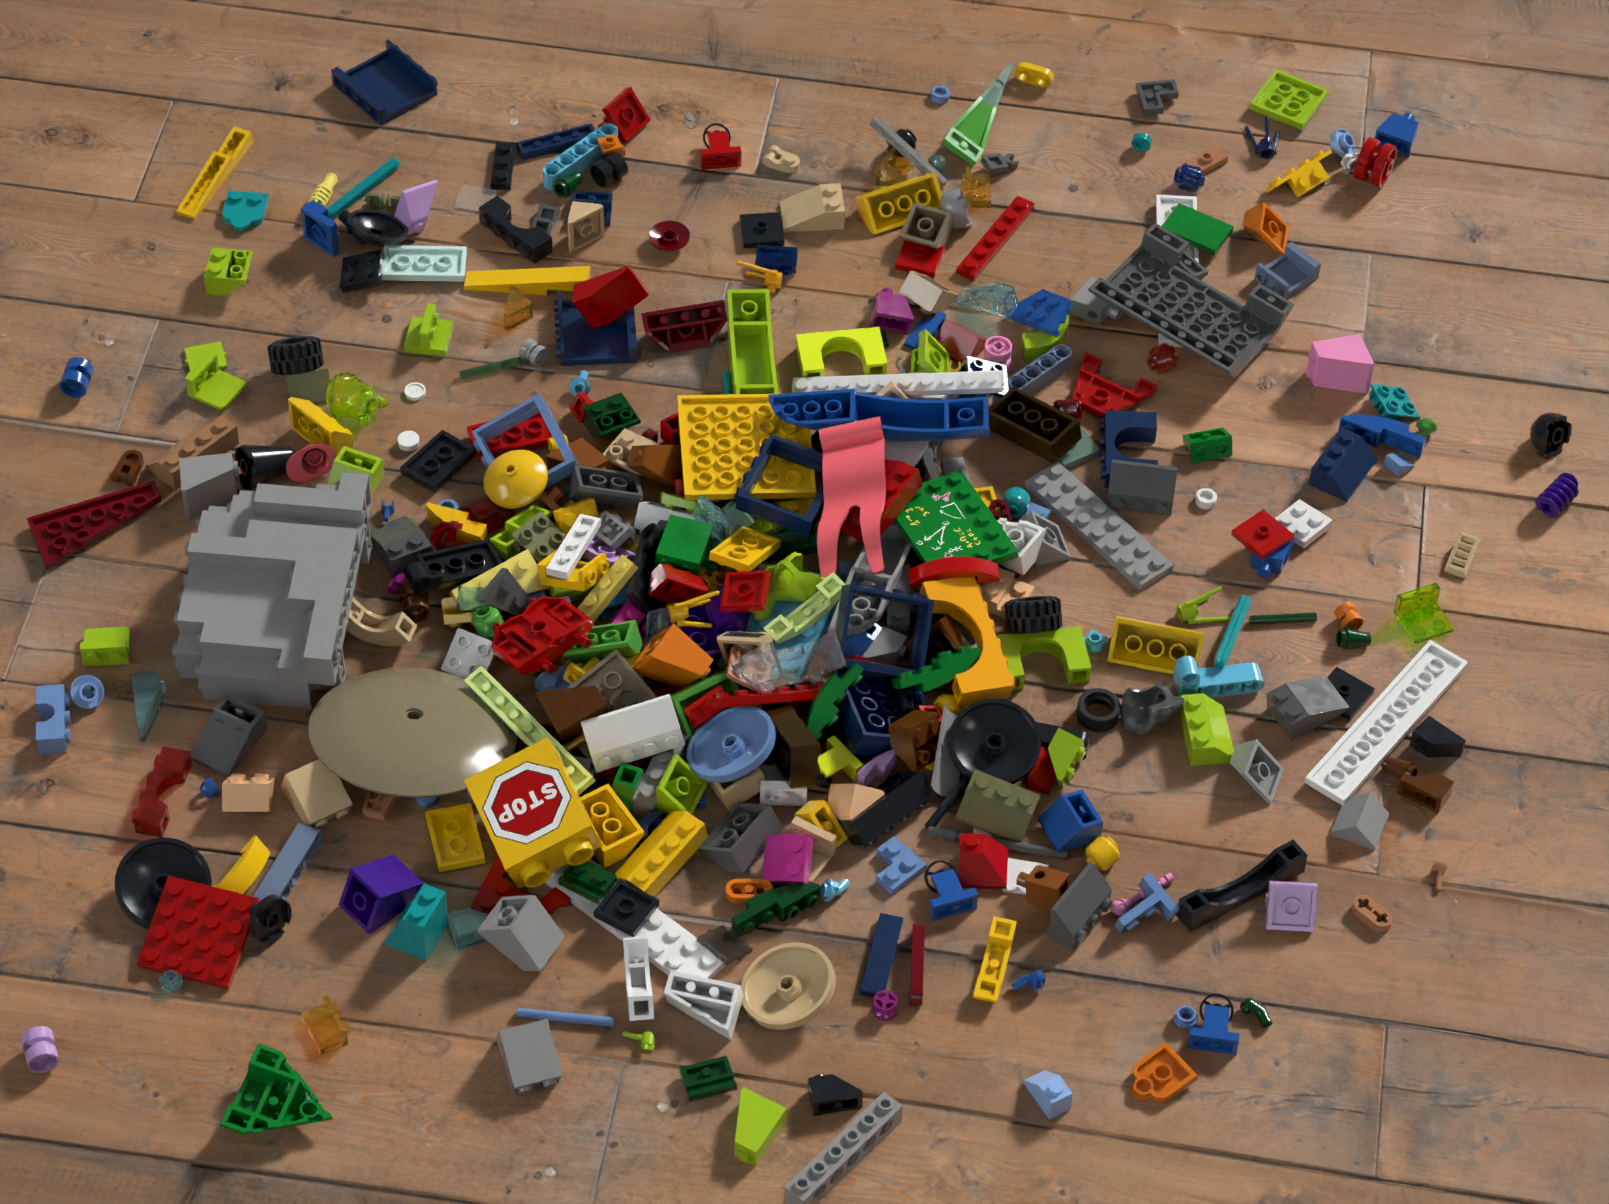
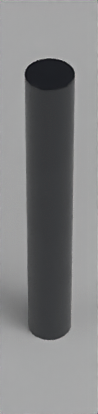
M965 776L961 778L926 822L925 827L927 829L929 826L935 827L968 786L970 782Z

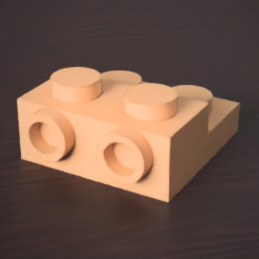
M998 567L1000 582L984 583L981 586V596L983 601L987 602L989 613L1006 618L1004 603L1012 599L1031 597L1035 586L1014 579L1015 573Z

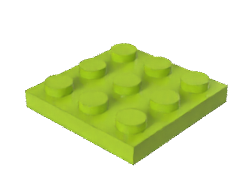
M1276 69L1250 102L1249 109L1303 130L1328 97L1329 90Z

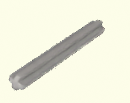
M878 116L870 121V126L922 174L935 172L940 189L947 184L948 181Z

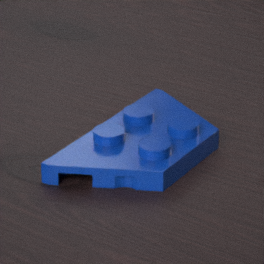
M1042 289L1005 309L1003 313L1010 320L1058 337L1060 334L1058 328L1060 324L1065 323L1067 314L1072 308V303L1068 298Z

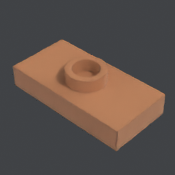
M1213 146L1185 161L1184 167L1198 178L1228 162V156L1217 146Z

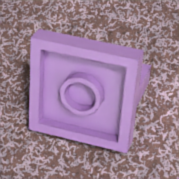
M1269 881L1268 893L1265 892L1264 900L1267 907L1266 929L1314 932L1318 892L1317 883Z

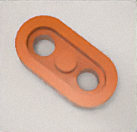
M733 879L726 884L725 895L728 901L732 903L746 904V900L758 895V893L772 890L773 886L766 879Z

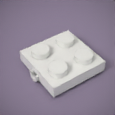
M1300 499L1275 518L1294 534V543L1302 548H1306L1333 526L1331 518Z

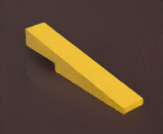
M233 126L218 152L213 151L176 210L177 214L194 220L198 217L254 143L252 132Z
M590 266L467 271L464 290L547 295L548 290L573 291L574 284L590 279Z

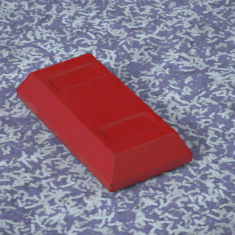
M721 685L683 709L694 729L727 708L706 707L705 697L714 696V692H724Z

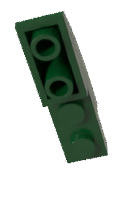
M818 883L793 884L763 892L746 900V910L732 918V933L736 938H739L744 934L751 933L763 923H769L774 917H777L781 923L796 917L799 912L808 907L815 906L820 901L821 886Z

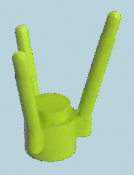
M1217 587L1193 600L1177 605L1176 611L1180 621H1188L1189 625L1230 621L1231 617L1196 618V615H1199L1197 605L1208 600L1210 596L1221 591L1222 588Z

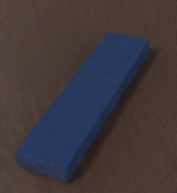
M592 123L516 142V148L522 160L569 149L595 131Z
M880 913L860 995L874 997L877 992L887 989L904 917Z

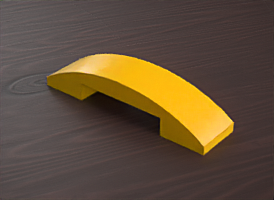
M256 835L240 851L242 856L218 885H213V887L244 894L252 885L270 855V851Z
M993 916L988 943L973 998L997 1003L1008 965L1017 921Z

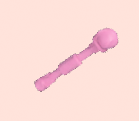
M1167 873L1158 879V883L1163 887L1173 882L1174 876L1171 873ZM1141 889L1131 898H1121L1119 901H1113L1111 911L1117 916L1124 915L1129 911L1132 903L1146 898L1147 895Z

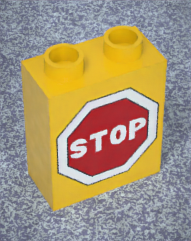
M549 737L464 780L505 870L519 889L524 886L534 888L543 885L551 878V872L567 864L571 866L581 865L592 858L594 850L603 846L568 771Z

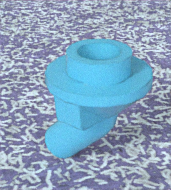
M581 370L579 377L571 380L569 390L573 396L576 397L578 392H584L588 395L590 384L587 381L589 374L587 371Z
M827 878L820 885V896L825 902H829L836 895L844 892L850 886V882L847 879H842L838 883Z

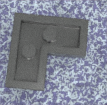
M1175 79L1136 83L1135 89L1144 115L1163 114L1164 106L1162 100L1178 99L1179 91Z

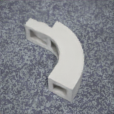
M647 936L623 938L630 1021L654 1019Z

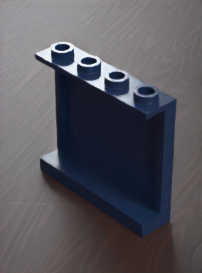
M386 40L385 51L354 68L343 72L337 66L331 70L332 85L380 126L437 95L438 83L436 78L426 72L421 65L413 61L409 55H406L390 40Z
M558 291V300H554V312H559V315H555V327H559V330H555L556 342H560V345H556L557 358L561 357V366L637 363L634 307L612 323L592 329L572 303V300H561V291Z

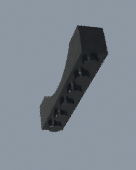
M1293 839L1274 849L1257 866L1239 878L1216 888L1197 889L1180 898L1178 901L1180 910L1176 916L1188 931L1192 932L1268 892L1269 881L1287 882L1304 873L1308 855Z

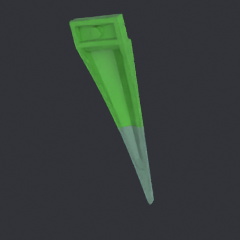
M1013 62L1001 72L958 119L941 142V144L972 167L977 163L985 149L996 109Z

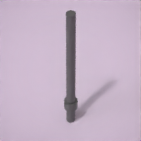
M929 826L927 835L945 838V841L955 843V840L960 841V833L965 832H959L956 828L948 827L947 829ZM991 837L1006 846L1008 850L1063 860L1067 858L1068 851L1058 853L1055 848Z

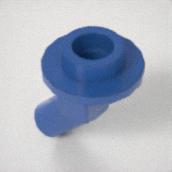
M1038 969L1032 974L1029 973V975L1019 978L1011 983L1015 992L1029 984L1033 992L1037 993L1039 989L1044 988L1046 976L1042 975L1041 969Z

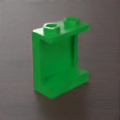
M670 514L656 552L655 567L660 563L669 564L673 568L689 571L693 575L698 576L707 545H710L712 539L713 525Z

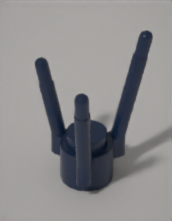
M1265 116V138L1261 139L1258 145L1249 127L1245 126L1246 133L1256 155L1259 154L1261 158L1269 159L1277 154L1276 148L1280 131L1276 130L1274 141H1272L1269 133L1268 116Z

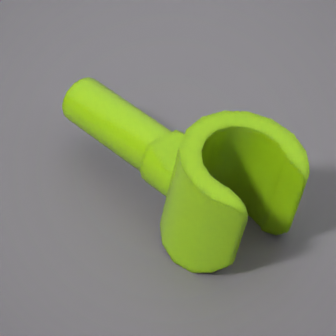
M624 1030L623 1036L640 1041V1047L643 1050H654L655 1040L651 1032H644L642 1035Z

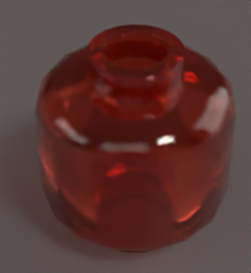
M1163 343L1149 350V358L1146 359V362L1151 371L1155 369L1158 374H1163L1177 366L1179 357L1173 345L1169 346L1167 343Z

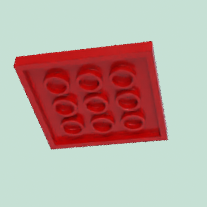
M168 876L138 958L137 966L230 990L250 932L249 909L253 904L260 902L259 898Z

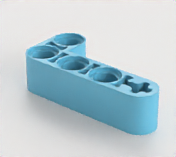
M1192 656L1181 657L1175 663L1173 680L1178 697L1202 693L1210 698L1254 693L1264 687V681L1259 666L1256 663L1226 665L1224 668L1218 666L1198 669L1195 658Z

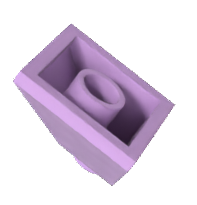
M436 179L402 191L394 217L407 226L408 235L424 230L438 184Z

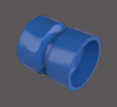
M74 357L69 359L59 384L60 390L72 398L83 397L87 392L93 375V365L83 358Z

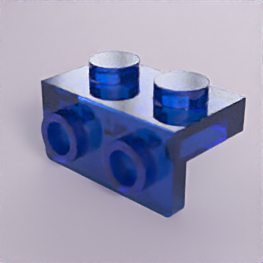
M757 245L755 265L769 270H777L782 275L797 273L798 247Z

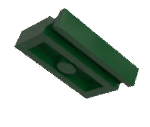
M587 861L577 866L569 865L564 871V875L559 877L558 884L599 905L601 899L607 895L617 882V875Z
M727 1055L679 1067V1073L688 1094L689 1102L737 1090V1083L735 1082Z

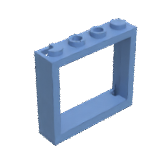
M539 393L473 430L472 433L476 439L473 441L474 446L478 452L482 451L484 456L481 457V460L485 467L488 468L495 458L487 442L540 412L565 459L564 462L548 470L546 489L571 475L574 465L579 464L547 403Z

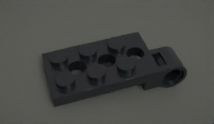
M651 523L640 534L634 558V564L639 568L629 579L626 597L654 622L658 623L663 620L667 602L648 596L651 572L656 568V552L664 531L655 523Z
M485 539L416 555V562L409 564L405 568L404 576L412 591L419 594L464 584L503 562L491 541Z

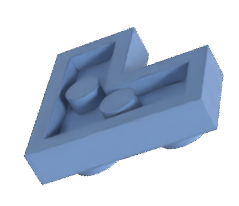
M895 836L877 848V855L890 866L876 875V882L891 895L895 894L926 870L927 864Z

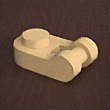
M772 145L768 150V154L762 159V163L765 166L786 173L797 172L800 168V158L797 155L783 151L776 145Z

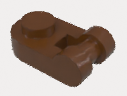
M137 450L124 452L112 472L111 480L120 483V481L126 482V485L134 486L144 464L142 453Z

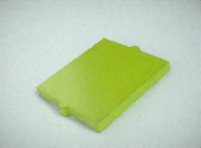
M221 341L184 348L186 355L185 363L189 366L190 371L209 352L217 354L219 370L228 368L225 359L226 352L223 351Z

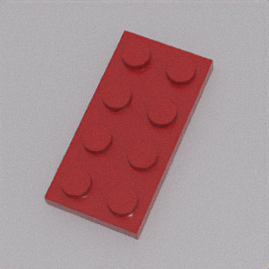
M539 412L491 439L487 444L496 459L509 451H528L548 446V438L553 437ZM487 422L467 426V434L473 448H475L473 441L476 439L472 431ZM476 449V456L480 463L482 462L481 457L484 455L482 451L478 452Z

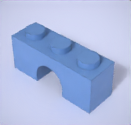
M64 684L36 686L38 717L51 718L47 721L36 722V744L39 755L67 752V743H71L70 729H67V725L71 724L70 711H67V707L71 706L70 693L65 692Z

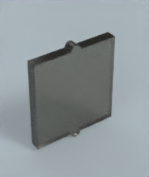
M724 925L713 930L708 929L707 933L698 936L696 940L725 965L735 960H741L742 957L752 953L753 950Z

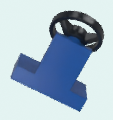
M937 860L927 866L924 873L925 884L931 891L938 893L940 896L930 900L929 915L932 921L977 909L978 894L976 889L971 888L963 891L957 878L956 869L951 863ZM936 863L948 865L945 870H937L935 873L929 872V869ZM928 875L931 876V879L936 890L930 886L927 877Z
M1210 994L1203 999L1199 1008L1200 1017L1203 1020V1028L1191 1027L1188 1049L1236 1055L1240 1033L1228 1032V1023L1231 1021L1234 1013L1233 1005L1222 994ZM1213 996H1220L1225 998L1229 1004L1224 1006L1218 1003L1210 1004L1206 1000ZM1203 1004H1205L1204 1017L1202 1015Z

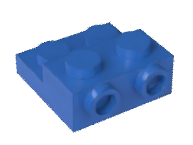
M312 200L301 208L304 238L334 257L339 253L337 224L333 219L328 218V209L324 205Z

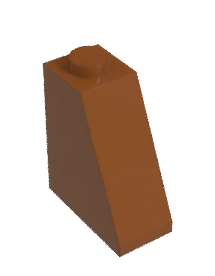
M583 438L568 444L580 466L611 470L610 460ZM559 449L546 455L548 470L565 461ZM569 475V476L566 477L565 479H569V480H570V479H571V475Z
M680 444L632 446L627 467L661 487L674 486L673 479H679L682 468Z

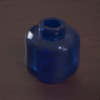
M1183 164L1181 167H1177L1174 174V182L1181 190L1195 192L1199 187H1203L1205 175H1203L1200 167Z

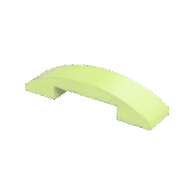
M832 572L816 585L818 591L785 618L780 614L763 629L766 633H771L773 640L777 644L801 634L831 610L840 599L842 585L846 584Z

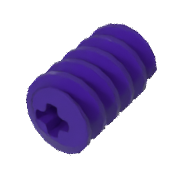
M1561 473L1535 499L1537 508L1549 517L1558 516L1578 496L1577 479L1570 473Z

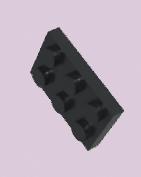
M442 429L400 467L401 474L435 493L476 455V449Z

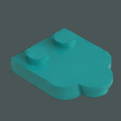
M228 190L222 211L223 221L231 225L238 232L246 231L249 227L261 225L267 210L269 193Z

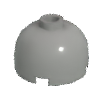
M960 187L946 192L941 197L939 210L952 213L954 229H964L972 226L971 216L967 218L969 208Z

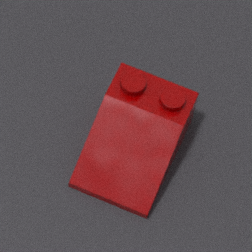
M626 266L574 284L572 303L592 329L615 321L648 297L649 291L631 267Z

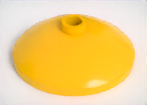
M509 451L497 457L487 468L483 480L484 490L488 498L500 507H523L537 499L544 491L548 481V470L541 457L531 451Z

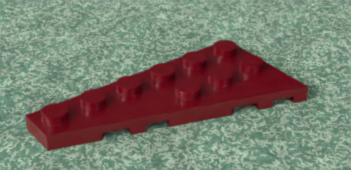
M152 480L29 517L27 522L45 567L48 570L162 500L156 483Z

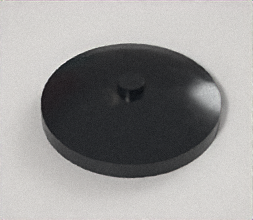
M985 699L967 706L955 718L949 733V752L956 768L969 780H971L976 769L1015 784L1024 779L1036 766L1041 751V734L1036 721L1023 707L1008 700Z
M166 837L146 840L129 850L118 865L115 875V895L124 914L137 925L149 929L168 876L212 886L209 866L198 850L184 841Z

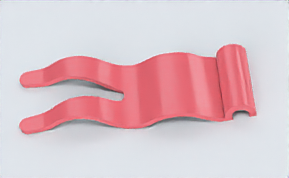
M879 416L818 429L823 450L822 472L824 492L823 514L817 531V550L821 577L826 578L832 572L836 574L837 543L840 528L849 511L854 507L860 508V526L870 570L873 574H880L884 571L880 520L886 500L885 439Z

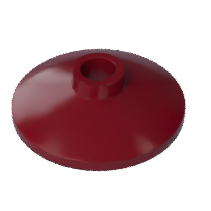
M662 221L651 228L649 240L653 246L660 250L676 251L688 244L690 232L680 222Z

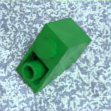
M621 762L613 781L612 789L632 814V799L644 776V770Z

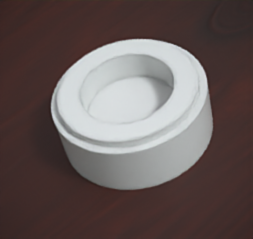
M404 431L398 436V446L403 451H414L420 445L419 435L414 431Z
M1202 488L1196 492L1195 504L1199 508L1211 509L1216 505L1217 494L1213 490Z

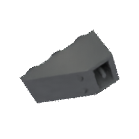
M226 694L213 710L190 755V759L229 777L267 730L265 711Z

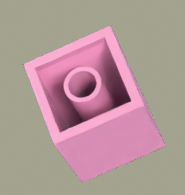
M1360 334L1312 342L1311 351L1308 352L1309 362L1308 366L1305 367L1307 378L1311 379L1313 386L1369 393L1374 362Z

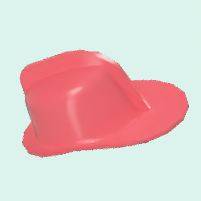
M310 443L291 455L286 465L287 475L291 480L298 483L311 481L331 471L336 453L327 444Z

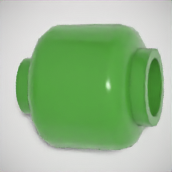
M488 605L479 607L472 617V624L477 635L490 640L494 639L495 631L492 629L493 624H496V622L504 623L498 609Z

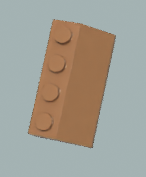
M223 415L211 418L147 464L145 468L176 491L181 487L179 458L227 453L239 444L237 425Z

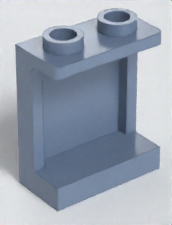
M1290 242L1285 246L1284 255L1267 266H1264L1262 263L1257 264L1254 279L1273 292L1288 299L1318 279L1321 264Z

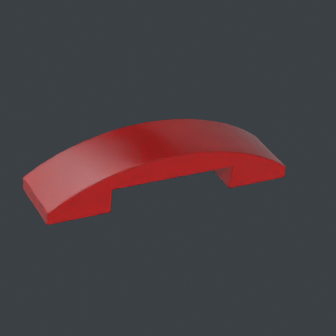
M975 557L940 558L922 563L908 570L910 588H920L923 582L932 581L933 579L974 576L977 577V583L1000 582L998 564Z

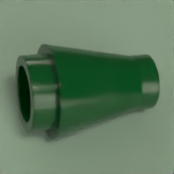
M575 172L557 179L553 185L554 192L559 197H568L582 182V177Z
M1344 627L1337 631L1336 643L1338 647L1343 649L1369 646L1371 644L1370 632H1362Z

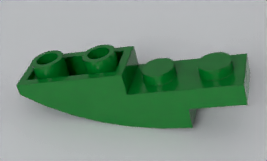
M972 645L959 647V652L951 653V650L938 653V658L931 659L932 665L919 668L920 672L912 674V671L899 673V678L892 680L893 688L903 689L915 685L917 692H926L954 679L956 674L965 671L980 655L981 649L972 648Z
M854 663L841 678L831 674L817 693L805 721V726L812 732V736L816 741L823 734L821 732L826 724L828 726L832 725L838 718L836 713L839 709L833 703L835 701L839 703L846 696L845 690L849 685L855 686L863 677L861 672L864 669L859 664Z

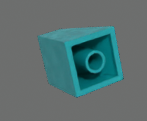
M424 883L405 906L384 940V945L427 961L449 925L446 891Z

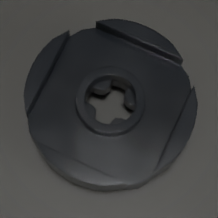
M276 894L263 898L258 904H253L248 913L250 916V935L264 943H272L278 940L285 932L282 930L285 923H290L292 916L290 904Z

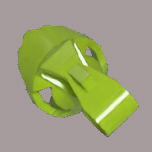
M797 552L790 554L776 565L768 566L766 570L770 571L771 580L765 611L752 612L754 619L758 621L767 620L772 615L775 601L804 603L818 591L816 585L825 578L820 577L818 574L802 572L804 557L801 553Z

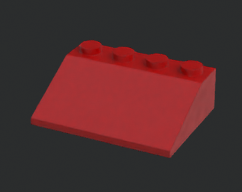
M885 459L886 500L880 520V537L922 487L920 470L903 461ZM854 507L849 511L842 523L840 532L863 542L860 526V508Z

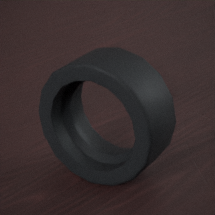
M1094 688L1085 691L1078 700L1077 719L1084 728L1090 731H1108L1118 723L1121 709L1120 701L1114 693L1107 689ZM1099 703L1109 707L1112 713L1107 716L1097 717L1089 714L1085 708L1090 704Z

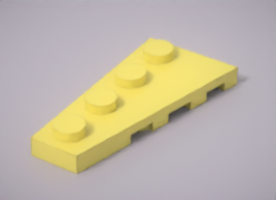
M527 549L455 588L450 593L461 612L488 605L478 602L476 598L502 568L510 571L527 595L547 590L550 587L540 585L537 564Z

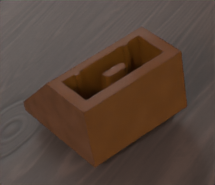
M913 710L888 725L891 748L912 771L917 772L935 761L940 733L937 712Z

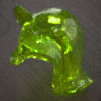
M350 372L336 374L334 379L330 380L326 390V402L332 417L335 419H340L344 416L357 419L360 424L368 426L370 425V419L376 414L378 409L389 405L385 397L377 394L373 387L364 384L355 374Z

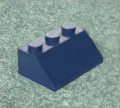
M1341 428L1312 466L1309 485L1348 502L1374 467L1377 459L1360 435Z

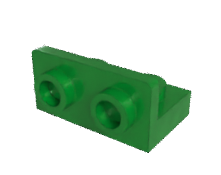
M1223 427L1183 434V443L1190 449V458L1193 463L1233 455L1232 436Z

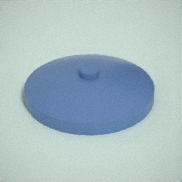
M742 706L720 712L706 721L691 738L687 749L689 765L695 774L705 781L720 783L741 778L755 770L770 755L776 742V728L769 715L756 707Z

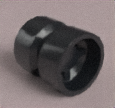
M612 152L604 157L603 160L601 159L590 166V174L594 182L601 188L607 187L628 173L627 163L617 152Z

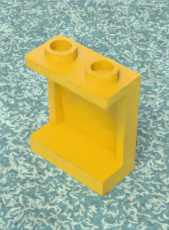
M557 550L537 564L540 585L578 591L589 589L603 578L609 569L605 553H600L590 562L579 561L568 580L550 576L546 573V567Z

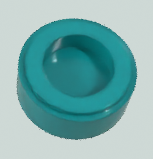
M1136 133L1132 138L1131 144L1138 151H1148L1152 145V138L1145 133Z

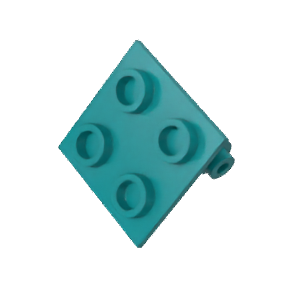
M1370 384L1372 390L1369 393V399L1381 417L1395 420L1396 416L1421 418L1403 388Z

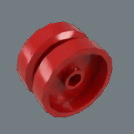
M1369 137L1357 158L1353 174L1354 178L1363 182L1370 178V184L1382 188L1392 171L1397 155V147L1388 143L1381 147L1380 140Z

